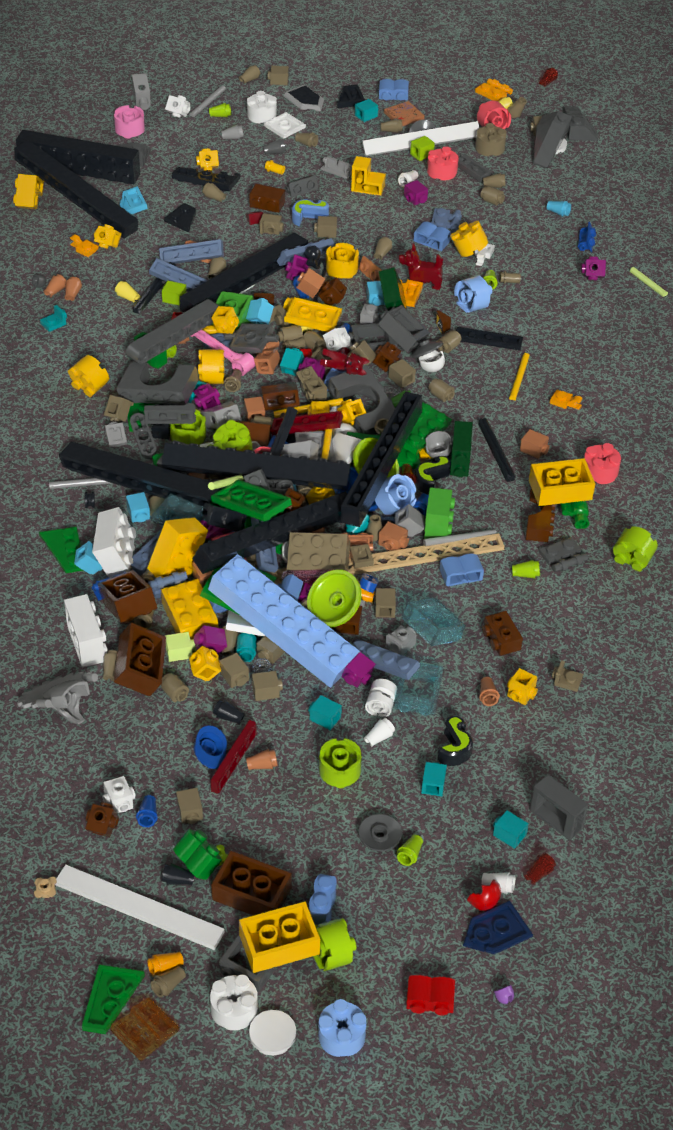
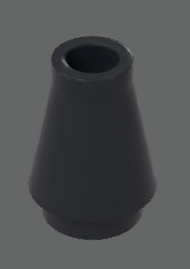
M219 699L213 710L216 718L235 722L239 725L245 716V713L241 712L226 699L224 701Z
M173 863L171 865L165 864L161 881L167 882L166 885H192L194 875L189 870Z

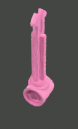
M202 329L191 335V337L195 336L212 349L224 350V357L230 360L232 369L241 371L242 376L256 366L254 357L251 354L235 353Z

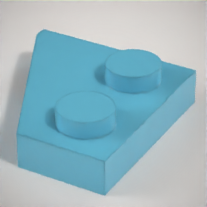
M138 186L123 191L120 207L130 214L148 209Z

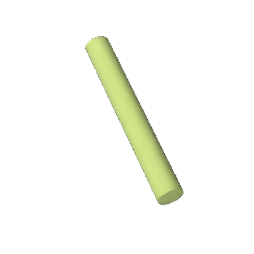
M635 267L630 269L633 275L661 296L668 295L667 291Z
M238 475L210 482L208 488L214 490L229 486L237 480L243 481L244 477Z

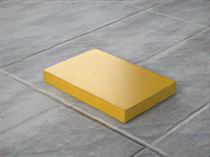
M294 297L284 317V322L330 332L335 329L342 314V308Z

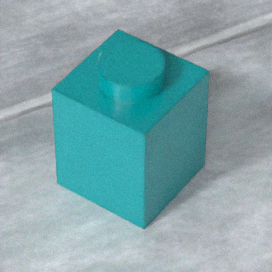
M371 99L355 104V116L361 121L366 122L378 117V105Z
M286 348L280 364L282 373L297 376L296 372H298L299 365L305 360L301 350Z
M320 695L309 706L310 720L331 731L341 718L342 705Z
M426 762L422 781V794L443 796L447 765Z
M506 811L502 816H498L493 823V836L515 849L527 835L529 823Z

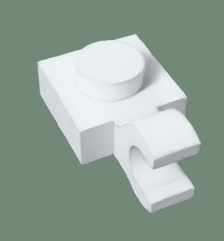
M487 244L481 251L475 250V256L478 259L476 265L482 266L485 258H491L495 245Z

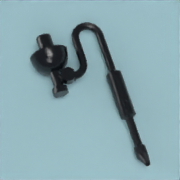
M315 245L307 247L305 257L309 260H307L306 265L312 266L317 270L322 262L324 269L321 276L325 277L326 262L323 258H320V250ZM321 288L315 295L313 302H318V295L321 291Z

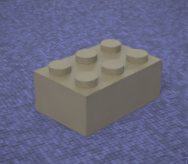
M290 532L287 561L289 575L293 574L296 577H320L331 570H345L348 572L350 554L348 534Z

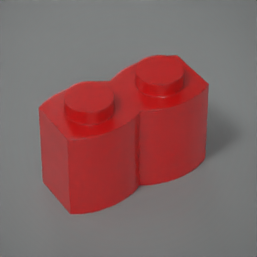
M423 975L409 976L407 1009H411L412 1012L417 1014L424 1013L425 1011H432L441 1016L453 1013L455 979L448 977L431 978Z

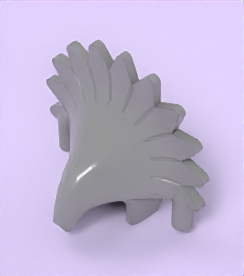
M82 671L75 675L70 673L64 677L57 676L52 681L42 682V685L31 687V691L22 693V697L17 698L18 707L22 706L23 709L32 707V709L36 707L52 708L68 721L79 725L85 721L79 712L81 696L90 695L86 681L96 682L98 675Z

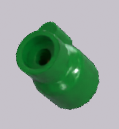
M586 501L560 504L562 514L564 516H571L574 519L575 528L585 529L589 526V509Z

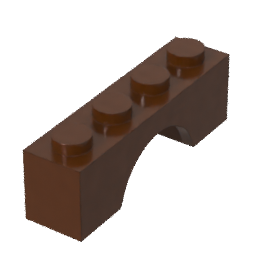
M531 488L529 501L537 504L536 498ZM556 504L539 506L541 508L540 512L528 515L526 540L548 543L549 537H553L554 526L550 525V523L554 524L555 513L551 511H555Z

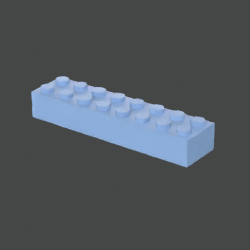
M237 554L213 575L208 588L209 591L328 687L331 688L341 678L345 667L360 652L240 555Z

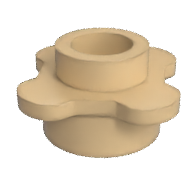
M37 878L35 880V897H53L56 894V878Z

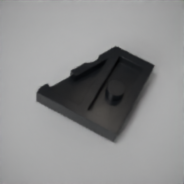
M358 84L343 86L340 99L337 101V108L353 107L355 104L365 101Z
M183 203L164 218V222L190 232L191 224L196 215V208Z

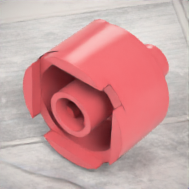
M492 100L479 106L477 121L481 127L486 126L487 123H493L497 127L506 129V127L510 126L511 114L499 101Z
M450 147L429 151L428 175L440 180L454 178L458 171V155Z
M610 443L587 447L584 458L594 481L598 484L613 482L619 474L620 453Z

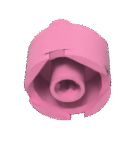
M129 105L117 108L114 114L115 132L124 138L136 137L144 133V111L137 106L129 108Z

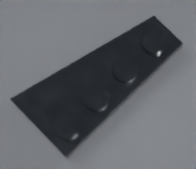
M177 167L172 172V179L202 186L209 182L215 184L221 191H230L241 177L240 173H235V176L228 175V172L214 174L212 170L198 172V169Z

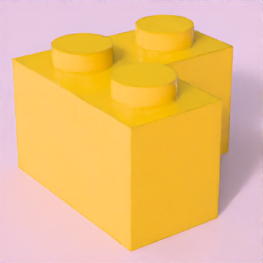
M356 156L352 165L351 191L381 196L385 187L386 174L371 172V158Z
M18 174V178L15 179L17 190L13 197L15 206L18 208L37 209L38 197L43 195L44 181L36 175Z

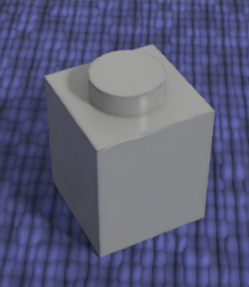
M408 504L395 513V524L407 529L408 537H413L424 530V515Z

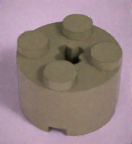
M487 123L486 126L479 128L476 132V151L484 156L501 155L505 151L507 131L495 126L493 123Z

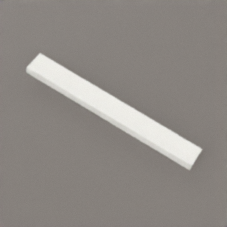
M476 121L362 141L365 156L411 149V141L423 136H427L435 142L434 145L476 138L479 124Z
M68 865L64 866L56 878L57 883L55 885L213 950H215L225 933L224 928Z

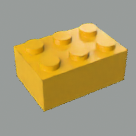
M585 458L531 464L529 483L538 506L593 499L595 482Z
M195 517L166 520L147 569L155 577L161 576L163 578L170 576L173 572L181 573L186 571L187 577L191 576L193 571L192 562H194L192 558L200 545H203L208 530Z
M198 579L161 589L162 605L175 633L189 632L190 640L194 639V635L204 625L218 628V618L209 600L200 596L203 588Z
M306 901L239 919V936L253 973L320 954V937Z

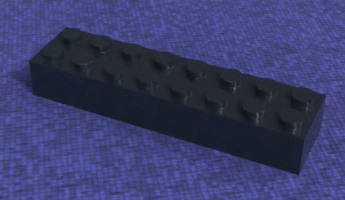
M22 130L16 138V146L29 140L44 152H47L51 157L58 160L62 165L69 168L73 173L80 176L133 185L140 176L139 150L29 130Z

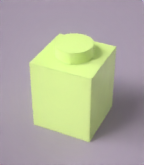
M189 632L165 635L169 662L189 659L192 651H196L194 639L190 640Z

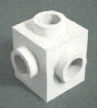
M169 95L165 110L172 113L174 117H186L190 111V103L183 96L178 95V97Z
M345 327L335 328L323 335L328 350L338 352L343 347L349 348L352 346L350 336Z
M124 776L103 782L104 795L102 797L104 803L113 805L112 809L118 813L133 809L135 792L132 786H128Z

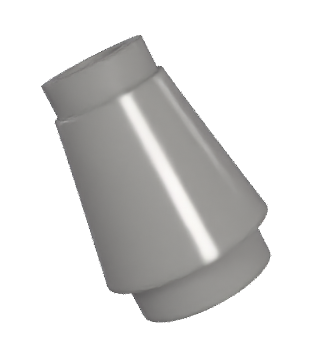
M237 124L221 131L223 139H240L244 137L242 125L238 126Z

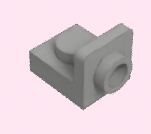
M111 422L105 425L104 432L107 436L109 448L127 445L123 423Z

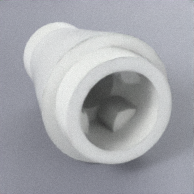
M412 170L401 173L398 178L399 185L405 187V184L415 181L418 178V172Z
M387 718L379 719L364 737V740L367 743L370 742V746L373 747L375 744L391 737L395 728Z
M510 872L483 873L482 885H490L494 879L500 884L501 893H513L516 880L515 875H510Z

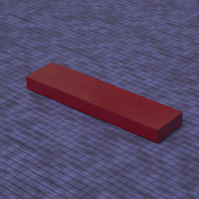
M342 411L296 416L289 433L340 428L343 419ZM274 418L270 430L272 435H277L283 418Z
M249 720L212 777L211 792L218 794L223 789L257 735L256 722Z

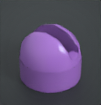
M511 985L494 991L497 1000L502 1004H508V1001L512 1002L515 996Z

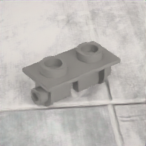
M330 156L323 158L325 164L320 170L345 179L352 174L350 163L339 160L337 164V159Z

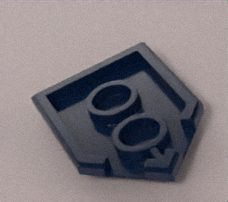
M508 901L472 917L463 946L495 955L533 937V934L512 903Z

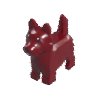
M413 243L412 249H408L405 254L399 255L400 263L407 265L410 280L423 283L431 282L434 285L432 289H441L443 278L442 261L444 259L439 254L436 255V262L421 261Z
M323 349L322 355L330 357V359H321L320 365L346 371L349 375L358 374L363 376L367 374L363 370L364 364L370 362L367 358H363L355 353H351L349 356L340 352Z

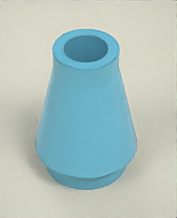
M549 201L547 203V210L561 216H568L571 211V204L567 201Z

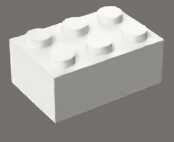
M119 507L98 513L92 553L110 578L131 570V564H133L132 555L135 550V528L131 527L126 514H123Z
M87 594L65 599L67 627L81 667L103 663L104 655L107 653L106 644L103 643L106 641V635L104 630L99 628L101 627L99 616L94 614L96 613L94 602L89 601Z

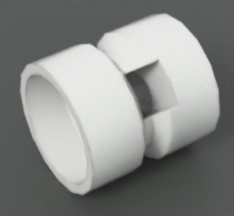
M376 679L373 681L365 705L367 712L375 716L379 713L378 716L380 717L389 716L398 691L397 686L387 679Z

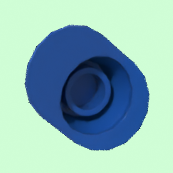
M210 725L204 726L196 736L194 753L204 766L218 769L226 755L227 740L218 728Z

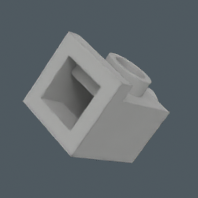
M364 304L360 313V325L380 322V313H377L378 306Z
M400 625L393 633L386 635V648L392 652L404 655L416 644L417 635L413 628H405Z

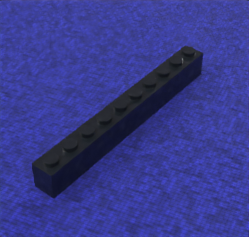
M27 140L14 147L15 161L101 224L114 227L113 230L122 233L121 237L124 239L138 230V219L84 181L80 176L73 173L37 145Z
M292 233L180 296V311L186 312L207 299L216 303L222 291L239 294L284 268L286 265L279 266L277 263L283 250L305 246L308 244V240L296 233Z
M404 392L341 505L342 523L356 527L361 526L422 413V395Z
M72 441L59 454L62 467L71 471L207 511L204 509L205 503L217 505L212 503L211 495L222 490V488L210 490L208 488L210 481Z
M176 441L165 443L162 459L163 468L173 471L234 477L238 475L245 476L262 469L266 479L290 480L293 485L348 491L351 473L350 464L341 460L336 462H329V460L324 458L310 460L306 456L292 458L288 454L275 456L270 452H262V454L255 453L252 450L240 452L234 448H226L225 450L218 449L216 446H207L206 448L190 443L188 446Z
M344 491L200 545L192 559L202 574L223 567L237 554L244 559L260 551L289 541L290 532L311 533L342 521L341 505L347 496V492Z

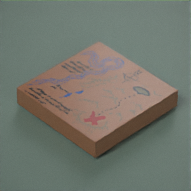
M409 101L384 109V114L391 120L396 118L402 119L403 126L423 120L425 116Z

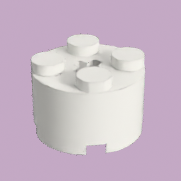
M258 91L257 94L247 98V116L250 121L261 124L276 117L277 98L275 96L265 94L264 91Z
M246 975L227 976L213 983L210 993L213 1020L228 1030H241L251 1024L258 1012V996L256 987Z

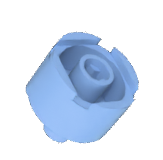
M480 275L457 282L454 289V294L458 297L457 305L466 313L487 308L490 303L492 287Z
M396 474L387 477L375 498L376 505L384 515H393L408 504L413 507L416 502V487L413 481L406 475Z
M343 999L336 1000L328 1005L319 1017L318 1037L321 1047L327 1053L336 1057L356 1054L363 1047L366 1037V1016L362 1010Z

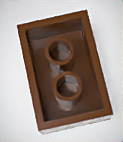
M134 570L97 584L103 604L121 623L130 622L134 617L150 614L152 610L157 609L151 586Z
M130 623L119 636L114 683L146 696H151L162 684L166 637Z
M230 851L211 885L212 900L253 916L282 908L292 889V873Z

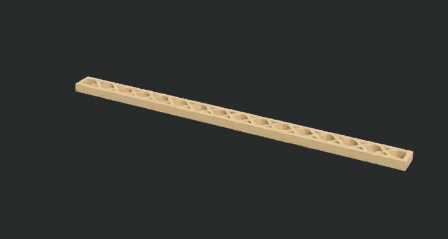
M498 533L432 546L424 545L372 554L374 564L368 567L354 568L350 558L349 566L351 568L348 569V572L355 575L440 561L446 557L483 554L504 550L505 546ZM496 540L498 545L492 546L488 542ZM477 544L479 548L474 549L470 545ZM453 547L461 548V550L458 552L451 549ZM434 550L443 551V553L439 555L433 552ZM416 553H423V554H425V556L419 558V557L415 556V554H416ZM402 555L407 558L401 561L397 557ZM383 558L388 560V562L385 564H382L378 561L379 559ZM287 568L278 569L275 573L265 571L277 577L276 585L280 584L285 576L289 574ZM305 577V578L310 579V580H312V581H316L319 577Z

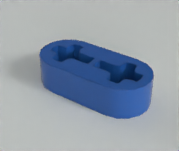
M363 573L359 581L361 588L371 593H374L379 582L377 578L367 573Z

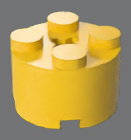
M479 221L469 224L464 222L459 225V229L450 235L457 251L462 257L471 256L474 254L473 251L477 249L481 251L488 244L487 236Z
M337 243L335 247H328L326 250V271L329 276L352 278L358 272L359 251L355 250L353 245Z
M199 350V381L209 384H224V350Z
M90 355L80 359L68 370V374L73 381L71 382L72 387L77 390H84V393L89 397H92L109 381L108 372L105 368L101 369L99 366L100 362Z

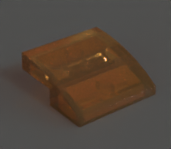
M148 997L131 1007L130 1014L113 1023L110 1031L140 1061H143L175 1035L180 1027Z

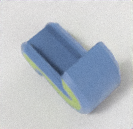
M302 199L295 202L292 206V222L297 226H300L303 217L318 219V216H329V204L323 200L314 203L311 200Z

